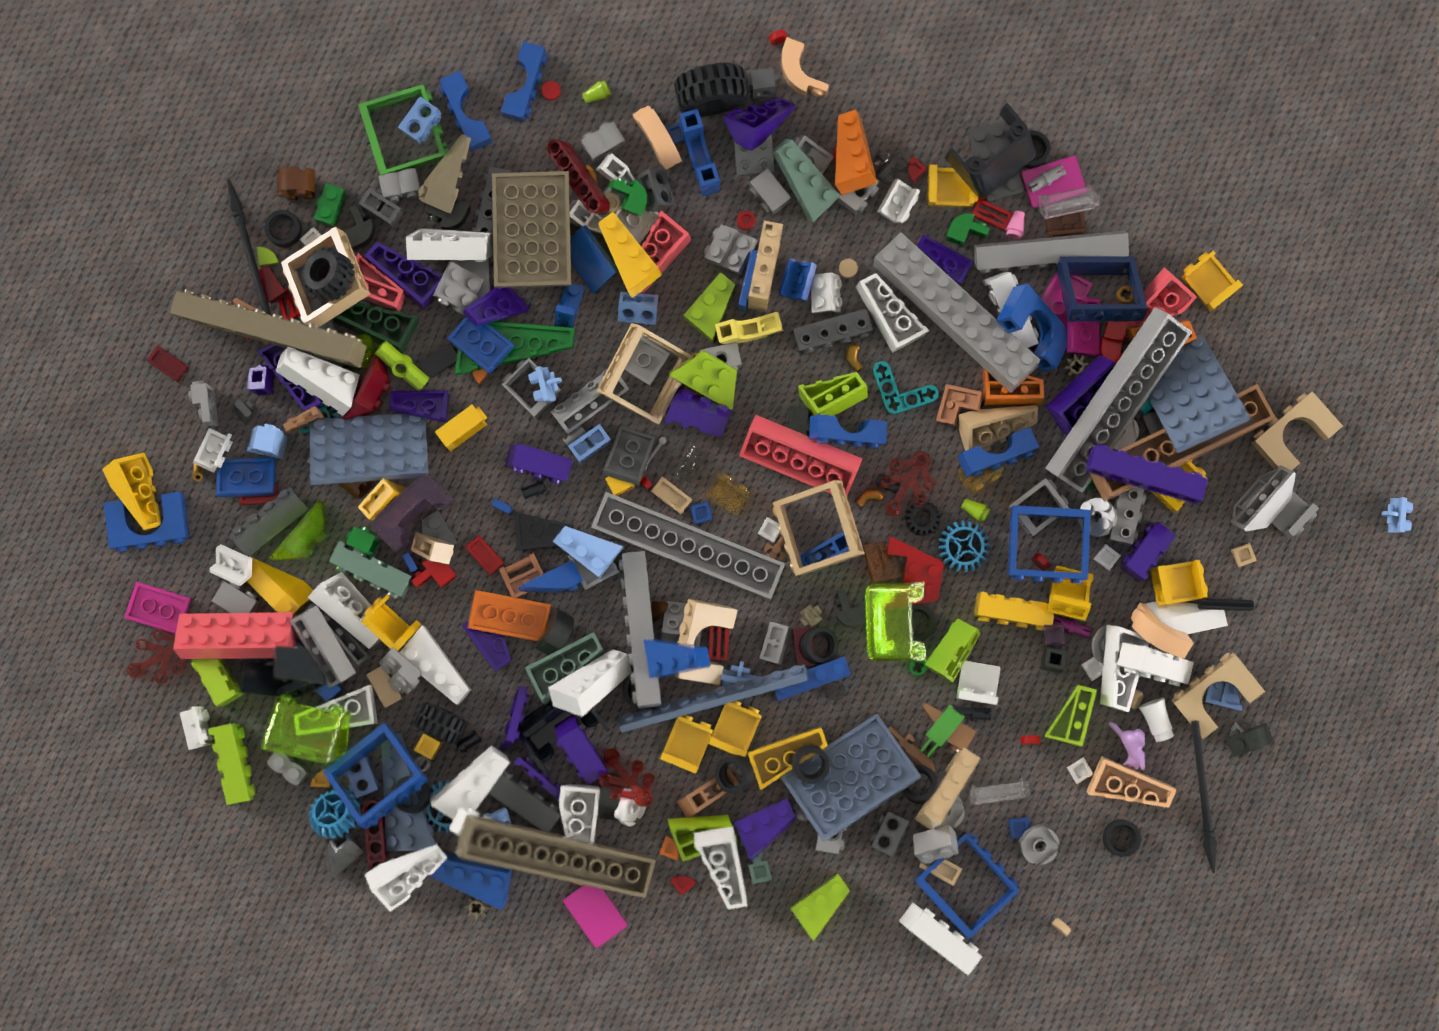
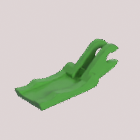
M949 705L927 732L926 736L929 740L920 752H923L929 743L933 741L936 745L926 756L929 758L938 746L941 747L965 716L959 714L953 709V706Z

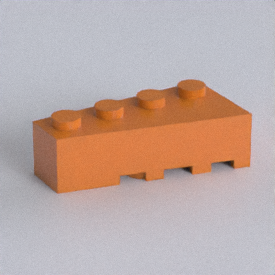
M856 109L838 115L835 185L840 194L844 195L877 183L863 122Z

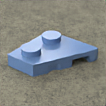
M1219 681L1211 684L1206 689L1204 702L1242 711L1238 689L1232 683Z

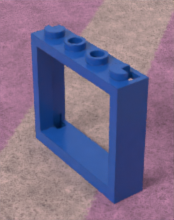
M1013 505L1010 508L1008 576L1013 577L1012 580L1024 581V577L1032 578V581L1035 582L1051 579L1053 583H1063V580H1071L1072 584H1082V581L1088 580L1091 510ZM1018 515L1083 519L1081 573L1016 569Z
M385 722L322 771L358 825L365 829H368L371 825H376L381 817L390 814L395 806L405 802L410 794L420 790V786L428 781L394 730ZM389 739L414 775L362 816L337 778L385 740Z
M964 832L957 838L958 847L965 841L1009 888L1001 898L968 928L924 880L946 858L932 862L914 881L956 927L970 939L1020 890L1017 888L1019 884L1012 876L1008 878L1003 873L1005 871L1003 866L998 861L994 863L990 859L991 853L985 847L981 849L976 844L978 839L972 833L968 835Z

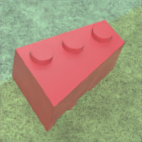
M358 253L356 260L370 295L362 300L390 311H400L406 298L404 290Z

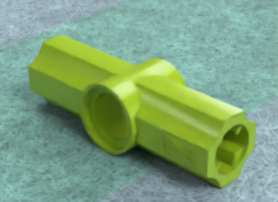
M387 341L383 342L374 354L392 368V373L395 376L405 379L417 391L421 390L428 382L429 377L412 363L410 356L401 354ZM399 364H403L406 368L400 367Z

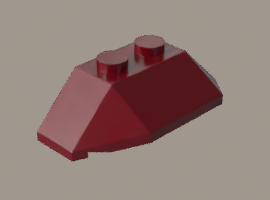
M373 354L355 390L351 408L342 416V419L348 420L357 416H367L373 414L375 409L379 410L383 401L381 397L383 393L388 392L391 383L389 382L390 377L385 362L377 355Z

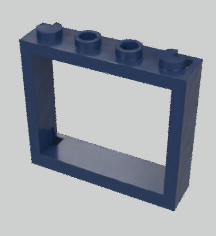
M1134 256L1060 257L1056 271L1068 322H1135L1144 320L1148 308ZM1070 275H1128L1135 304L1077 305Z

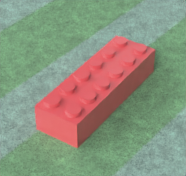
M755 415L739 454L740 457L813 487L834 480H842L846 496L862 462V458L828 444H818L816 440H810L807 435L758 415Z
M293 612L179 614L173 649L180 659L274 658L275 646L290 648L296 646L297 632L290 620L295 618Z

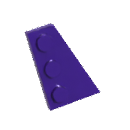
M924 234L917 245L959 286L961 285L973 263L972 260Z
M494 288L467 307L463 313L475 326H480L526 313L530 308L512 288Z
M448 390L391 391L390 410L447 423Z
M468 621L461 625L494 672H497L511 662L503 635L467 628Z
M520 686L516 690L509 716L512 718L508 720L504 729V733L507 736L500 743L499 750L507 751L518 740L520 733L517 730L518 724H521L523 721V705L526 706L529 695L526 694L527 687Z
M519 756L514 761L518 767L521 765L530 777L535 780L537 779L542 787L559 800L561 785L557 781L552 783L548 779L550 775L546 776L541 769L535 768V762L530 757L526 756L524 758Z

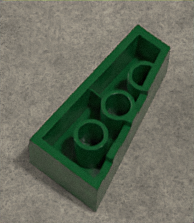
M357 302L334 317L333 321L379 344L387 341L403 354L419 323L418 315L404 314L400 311H390L382 307H372Z

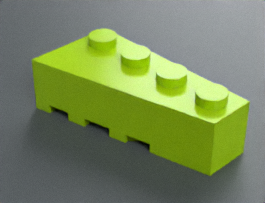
M227 724L208 728L209 735H214L215 739L212 744L213 751L219 755L217 760L218 771L224 775V778H221V783L227 805L254 800L253 796L256 795L254 784L250 782L252 770L246 761L248 749L247 746L243 745L242 738H245L243 727H240V724Z

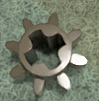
M1073 353L1072 358L1066 357L1068 364L1064 365V368L1070 369L1068 371L1069 376L1074 373L1077 377L1079 373L1084 371V366H1087L1088 363L1082 362L1084 359L1083 355L1078 358ZM1077 361L1080 365L1077 366V369H1074L1073 365Z
M810 604L800 612L802 618L799 620L804 626L809 624L812 628L823 619L820 616L822 610L818 605L813 607Z
M469 898L468 900L471 904L465 906L470 912L467 916L474 915L475 920H478L480 914L482 917H486L484 911L490 909V907L477 898L475 901ZM474 903L476 905L481 904V912L479 910H477L476 912L473 910V908L475 907Z

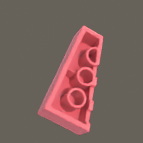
M660 211L655 224L651 227L650 233L641 247L657 265L662 274L691 242V238L687 231L664 212ZM653 283L647 286L640 293L644 294Z

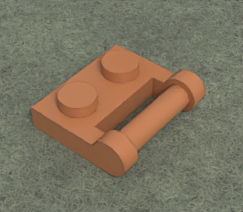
M534 552L510 566L499 568L512 597L518 598L529 593L520 592L518 588L524 583L544 574ZM531 563L533 564V569L510 579L508 574Z

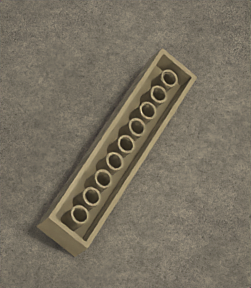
M184 290L183 293L178 291L175 293L170 314L182 320L284 348L289 346L309 355L361 368L367 346L362 344V340L354 335L347 333L343 335L329 328L324 330L314 324L309 323L306 325L296 319L288 320L277 314L269 315L265 311L259 309L251 310L248 309L249 307L240 304L235 306L228 301L221 299L217 301L210 296H199L188 290Z
M466 814L456 849V854L461 858L646 898L656 862L649 855Z

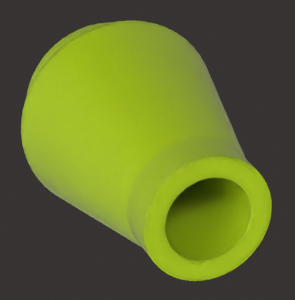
M605 80L602 82L598 81L590 89L582 93L586 104L608 98L611 91Z
M967 498L961 506L975 520L983 523L991 511L988 505Z

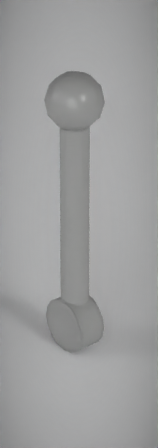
M661 437L659 439V444L650 454L648 463L651 461V459L654 457V455L657 453L660 447L666 444L665 437Z

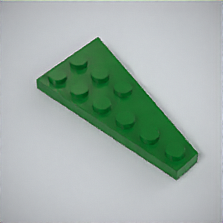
M506 322L488 323L515 345L498 366L573 349L575 328ZM458 349L455 367L456 376L483 370Z

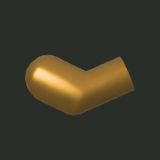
M852 343L846 349V361L858 372L863 367L857 359L860 346L857 343Z
M193 463V479L199 482L203 479V468Z
M879 488L866 489L856 500V503L863 508L871 499L883 500L884 493Z

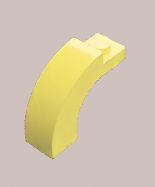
M779 312L749 320L737 321L731 319L715 324L719 343L721 344L748 342L783 331Z

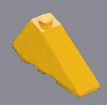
M145 452L115 459L105 466L102 470L110 487L143 530L160 526L158 503L155 502L154 496L156 488L153 486L151 478L153 470Z
M252 558V577L247 582L278 613L293 612L296 617L311 601L308 596L314 590L305 581Z

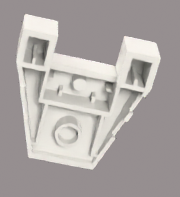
M613 154L606 155L596 169L610 182L620 178L627 181L629 186L630 181L635 180L628 166ZM608 184L603 191L604 195L614 193L620 198V207L614 213L640 244L656 222L658 212H647L645 207L642 216H635L621 210L625 195L608 188ZM579 199L573 200L570 204V221L577 227L581 228L586 225L590 231L603 235L598 223L610 213L600 215L588 212Z

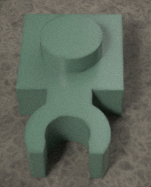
M762 851L758 857L752 860L754 864L748 865L753 885L772 881L767 860L761 861L763 857Z

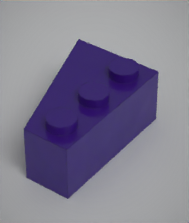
M680 388L670 405L664 423L670 424L671 421L682 423L681 427L687 428L690 425L699 428V432L722 437L733 410L729 409L726 405L716 404L707 397H700L693 394L690 390Z
M517 443L510 445L504 467L511 468L514 472L524 474V472L530 473L531 477L542 479V477L549 478V482L560 485L561 482H567L573 459Z
M1158 521L1154 524L1149 523L1143 531L1145 533L1142 539L1138 538L1133 544L1134 550L1130 555L1127 553L1121 560L1122 566L1120 569L1137 582L1146 580L1149 570L1152 566L1155 567L1159 557L1166 551L1176 536Z
M574 713L554 725L558 738L556 743L561 751L565 749L568 754L566 755L567 760L571 765L575 764L578 769L576 773L581 780L585 779L589 785L608 773L606 764L594 745L587 738L585 730L581 729L577 723V717Z
M784 799L734 822L751 862L775 838L780 836L794 823L796 817L788 799Z

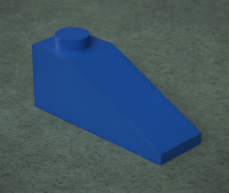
M844 531L800 555L803 566L805 567L849 552Z
M572 560L524 583L518 589L520 592L562 593L568 590L570 593L579 588L578 584L583 579Z

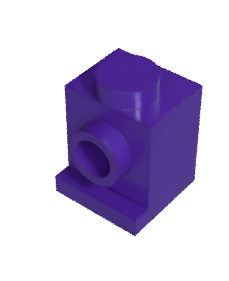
M267 365L249 368L248 390L256 395L274 394L273 370Z

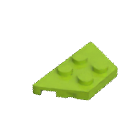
M703 350L693 359L685 361L682 366L669 372V376L718 404H723L729 409H733L737 370L719 358Z

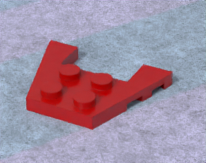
M889 536L886 553L906 556L901 595L880 594L878 610L886 611L938 601L944 562Z

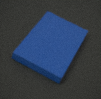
M586 225L582 226L571 237V263L591 291L597 293L619 270Z
M752 250L750 253L738 303V311L741 313H745L758 252L756 250Z
M467 316L447 337L450 343L489 375L515 347L512 342L490 324L475 326Z
M276 458L225 459L222 467H217L216 496L275 495Z

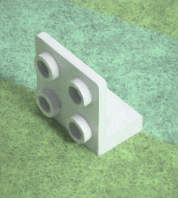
M965 661L960 671L956 698L997 705L998 697H996L1000 667Z
M195 706L191 707V710L180 712L189 750L213 744L214 735H209L207 721L210 718L207 709L204 710V707Z

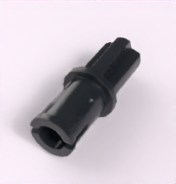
M971 706V708H953L959 714L964 715V719H970L971 721H974V719L991 720V708H974V706Z

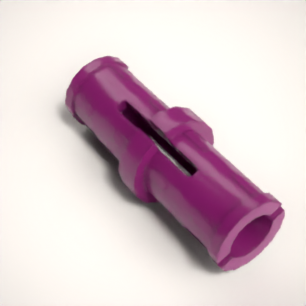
M1054 615L1052 627L1065 630L1068 634L1074 633L1085 638L1089 637L1091 626L1077 623L1074 619L1068 620Z

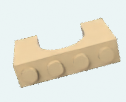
M1313 391L1309 394L1304 392L1296 399L1297 404L1293 407L1289 405L1282 411L1284 414L1279 419L1276 417L1267 424L1269 426L1268 429L1265 431L1261 429L1253 436L1255 440L1251 444L1274 470L1280 465L1293 470L1300 464L1283 442V430L1289 421L1302 420L1307 422L1323 440L1329 439L1343 427Z
M688 599L684 608L685 615L683 623L680 625V636L677 643L694 645L698 633L708 626L714 625L733 629L737 610L726 605ZM710 661L711 667L673 676L680 679L720 685L724 666Z
M1233 652L1220 658L1221 662L1216 666L1211 665L1204 671L1205 674L1191 680L1189 682L1190 686L1184 690H1178L1173 695L1174 698L1171 699L1190 724L1191 721H1199L1202 739L1218 728L1202 704L1203 694L1211 684L1219 681L1232 683L1249 703L1265 692Z
M966 748L954 754L944 770L947 772L945 778L933 796L923 804L915 820L930 830L940 825L981 758Z

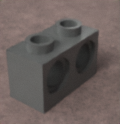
M648 169L637 175L638 182L643 185L647 193V203L645 206L647 212L664 211L675 205L665 169Z
M370 188L359 202L362 209L393 229L404 214L400 207Z
M886 811L885 814L881 813L877 822L880 826L877 832H872L869 841L872 842L871 847L893 857L909 821ZM891 818L897 821V826L894 829L887 827V821ZM882 836H886L889 839V843L885 847H881L878 843Z

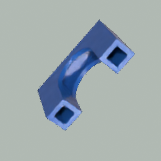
M698 109L679 114L681 131L701 196L704 197L720 192V179L715 163L711 162L707 150L703 124Z
M1028 283L1013 287L996 321L1007 333H1012L1023 329L1029 315L1033 317L1040 331L1039 344L1034 352L1040 359L1038 367L1042 372L1057 368L1067 348V327Z
M182 492L161 494L163 521L158 530L149 535H139L133 530L130 524L129 510L121 500L105 502L104 511L109 548L116 550V552H126L129 547H135V550L146 549V545L154 544V547L165 546V542L173 541V544L185 543L184 539H190L185 494Z

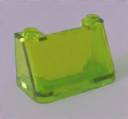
M924 582L870 584L867 587V649L870 659L873 661H926V648L924 644L913 641L911 602H919L923 598Z
M280 695L275 700L262 738L261 748L320 763L336 761L347 750L351 711L344 710L342 706H332V709L323 710L296 704L295 699H292L291 695Z

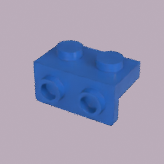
M789 258L779 294L790 300L807 301L817 265L812 262H799Z

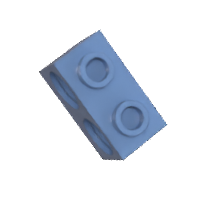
M419 97L398 128L402 133L418 144H421L422 141H426L429 137V131L433 125L436 126L439 123L442 113L431 103ZM425 111H431L430 116L423 117ZM414 126H420L418 132L412 133Z
M620 292L618 321L656 325L658 295L638 293L635 297L631 298L628 292Z
M598 424L568 447L579 463L582 464L609 445L611 439L601 425Z
M368 755L359 761L361 769L358 773L354 772L352 767L344 773V776L348 777L351 783L348 785L349 790L356 798L381 789ZM361 780H366L368 783V788L365 791L359 788Z

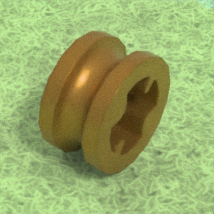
M1123 286L1117 291L1116 299L1119 303L1127 304L1133 299L1131 287ZM1123 290H1125L1126 293L1130 294V296L1127 297V300H1125L1124 297L1120 296V294L1123 293Z

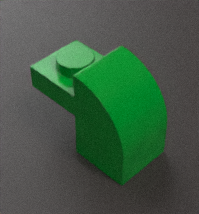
M623 179L612 180L608 188L625 195L620 209L635 216H642L647 203V193L643 185L636 180L630 181L629 186L628 182Z
M962 214L951 223L945 240L963 246L968 233L986 239L990 228L986 227L987 225L983 222H972L975 214Z

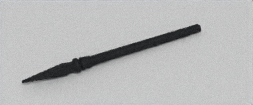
M228 179L229 206L233 211V217L239 228L262 311L271 315L246 229L242 203Z
M1195 720L1191 721L1203 815V847L1212 873H1215L1217 841L1214 837L1215 832L1213 831L1210 816L1199 721Z

